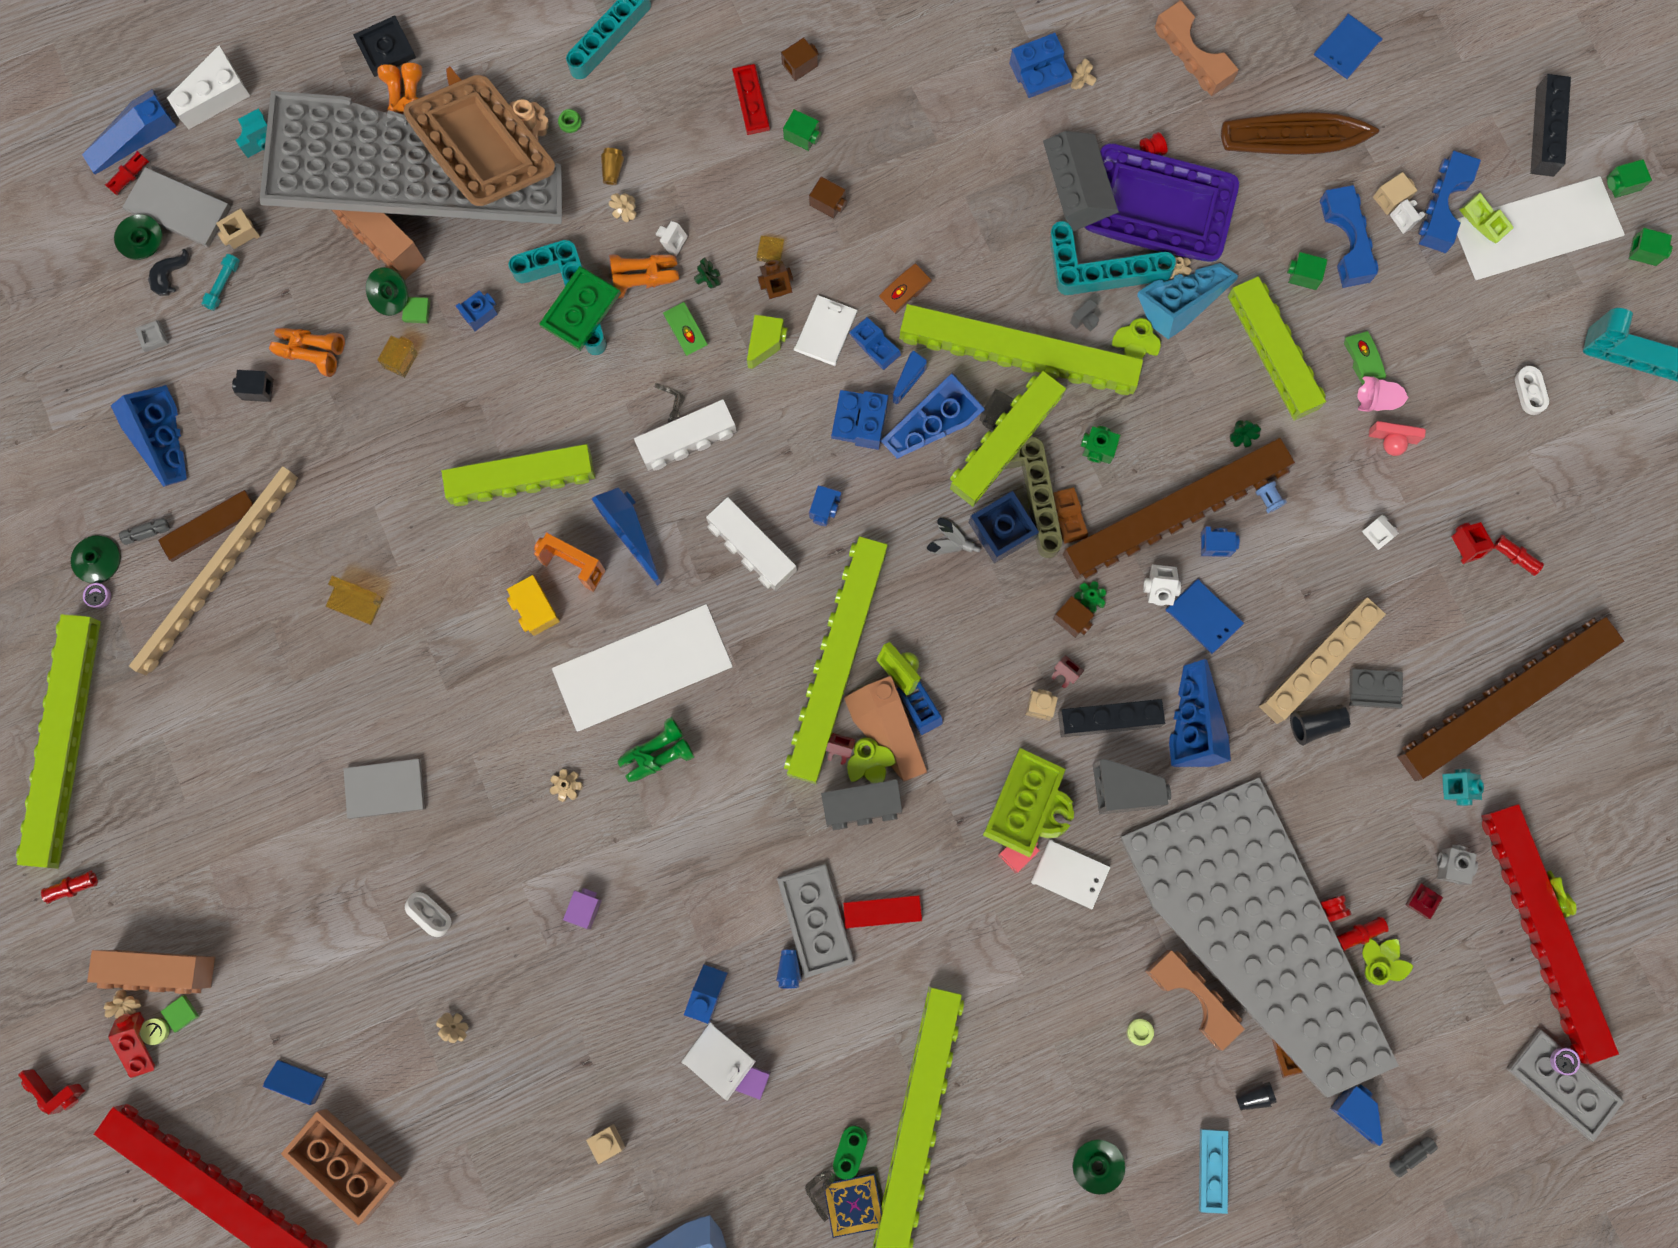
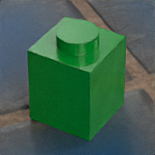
M793 109L783 127L784 140L809 151L812 144L816 145L821 136L819 121Z
M1644 159L1617 166L1606 177L1608 188L1612 191L1614 198L1642 191L1652 181Z
M1643 228L1633 237L1628 259L1653 266L1659 265L1671 255L1673 246L1670 245L1672 235Z
M1299 252L1295 260L1291 259L1288 265L1287 274H1290L1288 283L1317 290L1323 281L1328 259Z

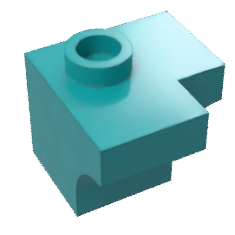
M258 108L238 119L242 132L236 139V142L247 158L265 150L268 121Z

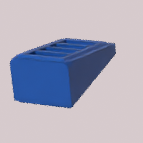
M913 350L908 357L893 392V403L896 405L900 403L927 369V360Z
M920 681L915 688L919 692L908 698L900 687L896 688L899 697L921 735L943 724L942 716ZM923 698V701L913 706L911 705L916 700ZM928 707V710L917 715L916 712Z

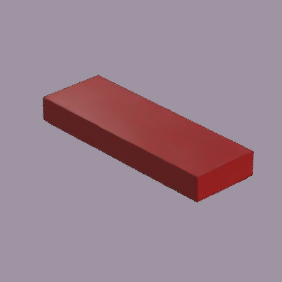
M755 64L732 68L747 135L770 131Z
M920 895L843 903L846 929L922 921Z

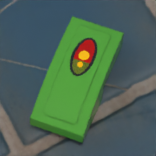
M684 302L663 312L685 356L708 345Z
M1366 331L1345 337L1344 345L1354 361L1352 368L1362 385L1365 384L1364 376L1376 377L1379 380L1385 379L1386 373L1380 355L1369 332Z

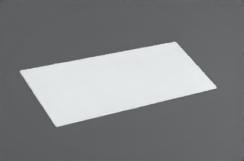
M1600 176L1492 208L1494 211L1500 209L1514 227L1498 243H1493L1486 238L1465 217L1457 219L1461 222L1457 236L1475 280L1625 235Z
M705 604L553 667L552 671L575 729L578 732L732 668V664L710 611Z

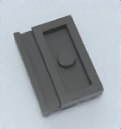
M1351 669L1349 706L1401 709L1403 707V704H1401V697H1403V672Z

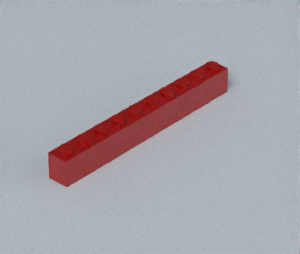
M1520 805L1508 806L1481 815L1483 819L1482 828L1492 842V853L1499 860L1502 867V878L1510 887L1512 893L1511 901L1521 915L1522 929L1529 935L1532 943L1530 945L1532 954L1538 959L1542 968L1540 970L1541 977L1550 988L1552 993L1550 995L1551 1002L1558 1009L1561 1016V1027L1571 1041L1570 1049L1577 1053L1580 1063L1593 1064L1619 1055Z
M123 1104L112 1107L93 1134L250 1248H328L322 1241L318 1239L312 1240L305 1235L307 1232L297 1224L291 1225L284 1220L285 1215L276 1209L270 1210L263 1205L264 1201L262 1198L255 1194L249 1195L242 1190L243 1186L241 1183L224 1177L221 1174L220 1168L203 1162L200 1159L199 1153L182 1147L179 1144L180 1140L178 1138L161 1132L157 1123L140 1117L138 1110L131 1105Z

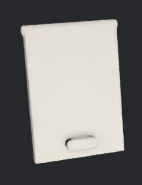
M817 295L799 340L794 347V351L836 366V361L855 319L857 310Z
M1049 840L1031 883L1092 910L1110 867L1057 844L1053 840Z
M711 1022L682 1060V1064L689 1067L725 1100L730 1098L756 1062Z

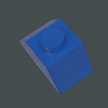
M703 964L690 995L684 1016L709 1024L728 973Z
M1361 1084L1358 1087L1353 1086L1344 1090L1330 1109L1369 1142L1380 1146L1383 1143L1379 1109L1378 1103L1371 1098L1373 1094Z

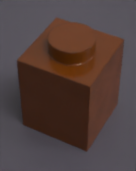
M804 37L781 52L782 65L794 81H797L818 67L819 53L812 43L809 44Z
M822 176L809 195V206L833 219L838 212L842 213L847 204L846 189Z
M1071 596L1056 613L1053 620L1076 638L1079 633L1085 635L1094 625L1090 621L1095 615Z

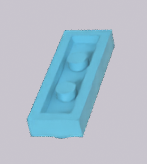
M1200 1129V1212L1228 1214L1227 1130Z

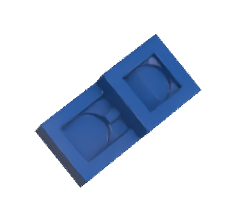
M868 317L849 332L857 344L882 370H885L901 356L900 350L884 336L883 331Z

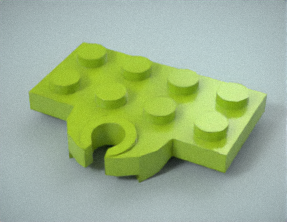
M1019 748L983 836L1030 857L1039 836L1048 839L1057 838L1064 834L1070 825L1058 823L1054 819V814L1062 815L1067 821H1072L1074 818L1073 801L1067 794L1058 790L1066 769Z

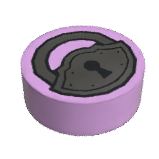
M93 583L85 588L83 600L88 606L101 609L109 604L111 592L106 586Z
M1558 1048L1551 1054L1550 1064L1557 1073L1572 1075L1578 1071L1580 1059L1575 1051L1568 1048Z

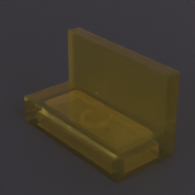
M331 576L328 585L334 589L325 607L372 625L384 598L377 593Z

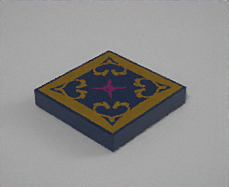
M875 1173L854 1176L847 1180L839 1179L823 1183L833 1238L877 1230L879 1220L882 1217Z

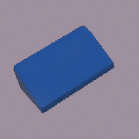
M277 1060L264 1081L263 1087L307 1105H312L316 1103L326 1078Z

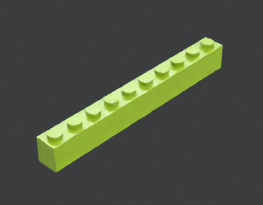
M909 304L906 306L899 339L909 345H917L918 343L926 345L931 350L939 351L943 349L950 351L951 354L956 356H973L975 360L981 362L994 361L1002 367H1019L1022 371L1034 373L1035 371L1041 373L1044 371L1052 378H1065L1074 384L1087 383L1091 384L1093 388L1100 390L1108 388L1115 390L1120 395L1134 394L1143 359Z
M859 536L857 543L853 542L851 545L849 557L853 558L850 566L846 565L844 568L842 580H845L843 590L838 589L834 603H837L838 607L836 613L831 612L827 626L831 627L829 636L824 635L820 650H824L822 659H817L813 673L817 674L815 682H810L807 689L806 697L810 699L807 707L803 706L798 720L802 721L800 731L795 730L791 745L795 746L793 755L788 754L785 761L784 769L788 770L787 776L817 784L827 744L834 728L885 559L887 544Z
M61 614L60 621L56 625V644L51 652L53 661L51 670L47 675V694L43 698L44 712L42 720L38 725L40 733L38 744L34 749V769L29 777L31 786L29 795H27L25 800V820H23L20 828L22 837L16 851L17 865L59 869L101 621L92 617Z
M928 987L882 1199V1217L875 1232L872 1248H913L914 1239L910 1237L912 1228H917L920 1213L916 1211L918 1200L922 1201L925 1193V1185L922 1184L924 1173L928 1174L930 1169L929 1147H934L937 1132L933 1131L935 1120H940L942 1105L939 1104L940 1095L945 1094L948 1079L944 1078L946 1067H951L953 1052H950L952 1041L956 1042L959 1026H955L957 1015L961 1016L964 1008V1000H961V994Z

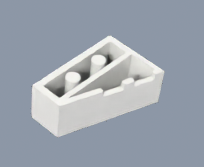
M218 46L167 99L179 119L189 130L250 97V94L221 47Z

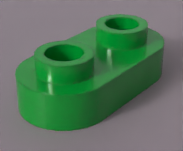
M849 1126L842 1133L833 1161V1170L841 1179H851L859 1170L867 1145V1134L860 1126ZM852 1135H856L859 1137V1143L853 1145L849 1142V1138ZM844 1161H848L851 1164V1168L847 1171L841 1168V1164Z

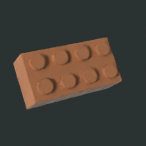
M331 210L338 217V221L346 229L349 228L355 238L362 245L365 244L378 261L381 259L385 267L396 270L404 280L425 262L414 242L384 213Z
M92 950L87 982L97 983V988L104 989L123 988V990H149V992L171 991L177 994L201 993L202 989L211 988L215 957L124 950Z
M327 1109L317 1111L281 1153L286 1160L358 1226L372 1216L403 1179Z

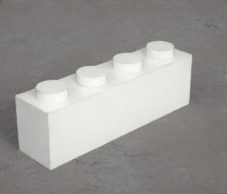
M722 399L634 438V441L647 470L653 469L655 471L665 467L669 461L674 459L679 461L686 458L692 451L705 450L711 446V443L717 440H728L737 431L728 408Z
M728 497L706 517L709 523L707 528L716 537L720 535L726 541L724 543L726 548L732 554L737 552L743 558L741 560L742 564L750 572L754 569L760 575L759 581L767 589L772 587L777 591L797 572L796 565Z

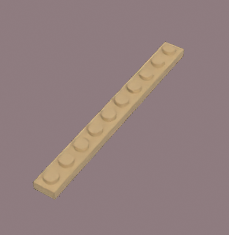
M282 466L129 665L130 668L147 676L148 673L158 666L160 657L164 652L172 648L174 639L188 627L190 618L204 606L205 599L210 592L218 588L220 579L234 567L236 558L241 552L247 550L251 543L250 540L256 532H260L264 528L269 515L280 507L281 500L286 493L294 489L298 479L297 476Z

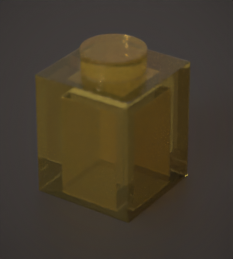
M391 335L377 361L384 369L405 378L418 352L413 347L414 343L402 336L398 339Z

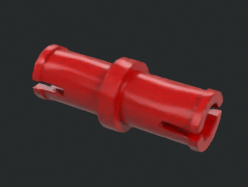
M136 151L124 166L120 165L118 167L119 171L104 185L115 195H118L131 180L134 182L137 179L135 176L149 161Z
M1501 535L1494 542V549L1507 556L1512 564L1520 565L1533 576H1536L1542 570L1544 563L1527 553V549L1523 546H1517L1505 538L1504 535Z
M88 871L74 878L66 877L58 884L43 888L41 890V897L46 904L66 896L69 898L77 895V892L97 886V876L93 871Z
M1377 917V919L1366 924H1357L1352 930L1336 937L1344 952L1360 943L1363 945L1369 943V939L1388 932L1389 928L1383 917Z

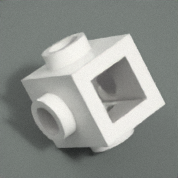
M1152 564L1150 576L1145 578L1143 592L1147 593L1148 603L1160 606L1173 605L1175 596H1179L1181 591L1177 567Z

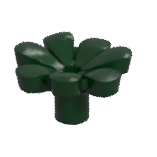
M704 257L700 260V265L697 266L699 274L694 276V280L698 285L707 282L708 287L712 289L721 285L720 280L717 278L720 276V272L718 269L713 270L712 262L707 261Z
M1239 420L1235 423L1234 432L1229 436L1230 442H1233L1234 447H1239L1243 443L1244 447L1248 448L1252 445L1251 439L1257 440L1260 437L1258 432L1261 431V427L1258 424L1253 425L1250 420L1245 422Z

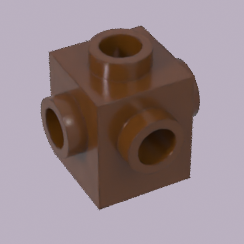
M782 260L768 261L764 266L759 267L761 275L757 276L761 290H766L769 299L793 293L790 282L794 281L790 267H785Z

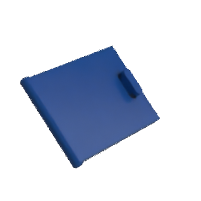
M1347 14L1346 18L1317 49L1314 56L1348 79L1383 38L1353 16Z
M1199 579L1191 584L1174 601L1173 605H1169L1165 609L1211 654L1221 647L1244 624Z

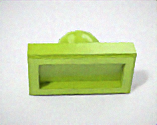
M891 642L884 644L876 660L906 695L913 693L921 679L916 673L919 668L917 656L911 652L900 654Z

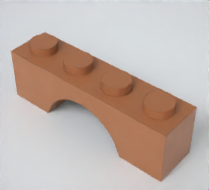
M1180 0L1158 16L1155 25L1156 32L1160 38L1169 44L1172 53L1175 56H1179L1183 61L1186 70L1189 73H1193L1199 81L1201 88L1213 96L1234 81L1239 69L1224 52L1211 54L1196 47L1190 36L1195 16Z
M1167 950L1145 972L1163 991L1184 988L1198 998L1203 1010V1019L1199 1030L1216 1049L1223 1051L1245 1030L1240 1024L1242 1019L1232 1009L1228 1011L1222 1005L1224 1000L1215 990L1210 992L1205 987V979L1196 970L1192 972L1185 965L1188 961L1180 952Z

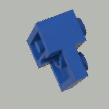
M1056 33L1012 49L1009 64L1018 83H1022L1028 98L1072 82L1073 77L1063 58L1065 52Z
M840 390L831 439L853 442L855 446L879 450L888 405V395L864 391V394ZM859 410H860L859 421H858V426H857V425H856V422H857V417H858V413H859Z

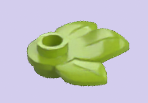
M1144 318L1135 319L1130 326L1120 328L1112 340V346L1124 348L1126 356L1143 359L1146 353L1157 356L1161 347L1159 338L1153 334L1151 323ZM1142 328L1144 334H1139L1136 329Z
M862 738L856 742L854 746L855 755L848 761V775L851 782L861 779L864 775L873 784L884 782L886 777L885 767L896 763L894 755L887 747L878 746L875 740ZM867 745L871 748L869 755H865L863 752L864 747Z
M1551 870L1547 871L1564 918L1575 915L1576 903L1567 892H1564L1562 878L1554 877Z
M1369 939V943L1363 947L1362 956L1366 963L1364 973L1366 979L1371 984L1384 985L1389 980L1401 981L1413 969L1411 963L1399 960L1400 944L1397 939L1384 941L1380 945L1374 940ZM1376 967L1381 971L1379 977H1376L1373 973Z

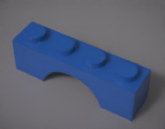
M1453 151L1448 159L1444 158L1438 170V172H1441L1440 179L1435 181L1432 188V193H1435L1434 198L1429 201L1425 213L1428 214L1427 219L1422 222L1418 234L1421 235L1419 245L1446 253L1453 246L1461 222L1452 215L1448 205V198L1450 194L1466 191L1475 180L1481 162L1480 159Z
M1354 185L1326 190L1320 199L1324 220L1326 223L1337 225L1344 230L1350 241L1349 253L1337 265L1342 288L1371 283L1378 274V263L1372 255V240L1367 236L1366 218L1361 214L1360 196L1356 193Z

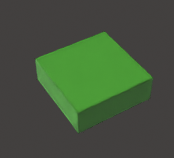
M408 297L407 304L403 309V322L428 324L429 298Z
M186 995L181 996L161 1011L174 1033L179 1032L200 1017Z

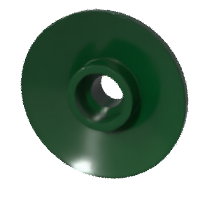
M136 214L125 218L117 226L114 233V243L117 250L124 257L132 260H142L152 256L159 249L163 238L160 225L152 217L143 214Z
M389 267L377 268L369 274L366 281L368 301L377 312L386 316H392L400 313L405 308L408 301V288L403 277L396 270Z
M100 535L89 536L81 540L73 549L70 561L71 568L74 574L84 582L92 584L102 583L116 573L120 565L121 555L118 546L111 539ZM94 554L95 558L89 561L90 556Z
M1096 1139L1088 1141L1079 1147L1073 1158L1072 1169L1076 1181L1084 1190L1092 1194L1103 1195L1114 1191L1123 1181L1125 1161L1122 1153L1115 1145L1105 1140ZM1095 1161H1101L1102 1168L1098 1171L1093 1169Z

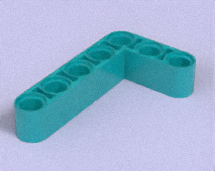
M617 0L566 55L570 74L576 79L586 78L651 8V0Z
M1059 221L1051 228L1050 246L1056 285L1061 294L1074 295L1143 285L1161 279L1167 281L1173 275L1176 259L1169 252L1078 264L1073 230L1069 223ZM1063 233L1067 237L1064 239H1059L1055 235ZM1066 255L1070 258V260L1062 261L1059 259V257ZM1166 264L1169 266V269H1160L1158 265ZM1137 267H1141L1146 272L1137 273L1134 269ZM1119 271L1122 275L1114 277L1110 272ZM1094 274L1098 278L1096 280H1089L1086 276ZM1064 278H1071L1074 282L1066 284L1062 280Z
M562 240L516 254L511 257L508 263L514 279L522 284L561 273L566 286L570 280L569 276L574 274L579 266L582 267L574 243L568 240ZM566 252L572 253L568 258L562 257ZM549 259V262L547 264H539L541 260ZM526 266L524 271L517 272L519 267ZM599 324L585 344L587 352L591 355H600L606 350L607 345L601 324ZM592 338L600 339L596 344H589Z
M1613 308L1588 328L1583 347L1584 354L1678 382V348L1629 334L1633 318L1632 311L1624 308Z

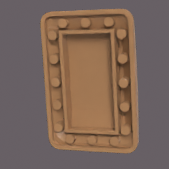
M471 76L411 101L404 107L405 118L425 147L462 194L476 206L492 203L551 176L555 171V163L485 76Z

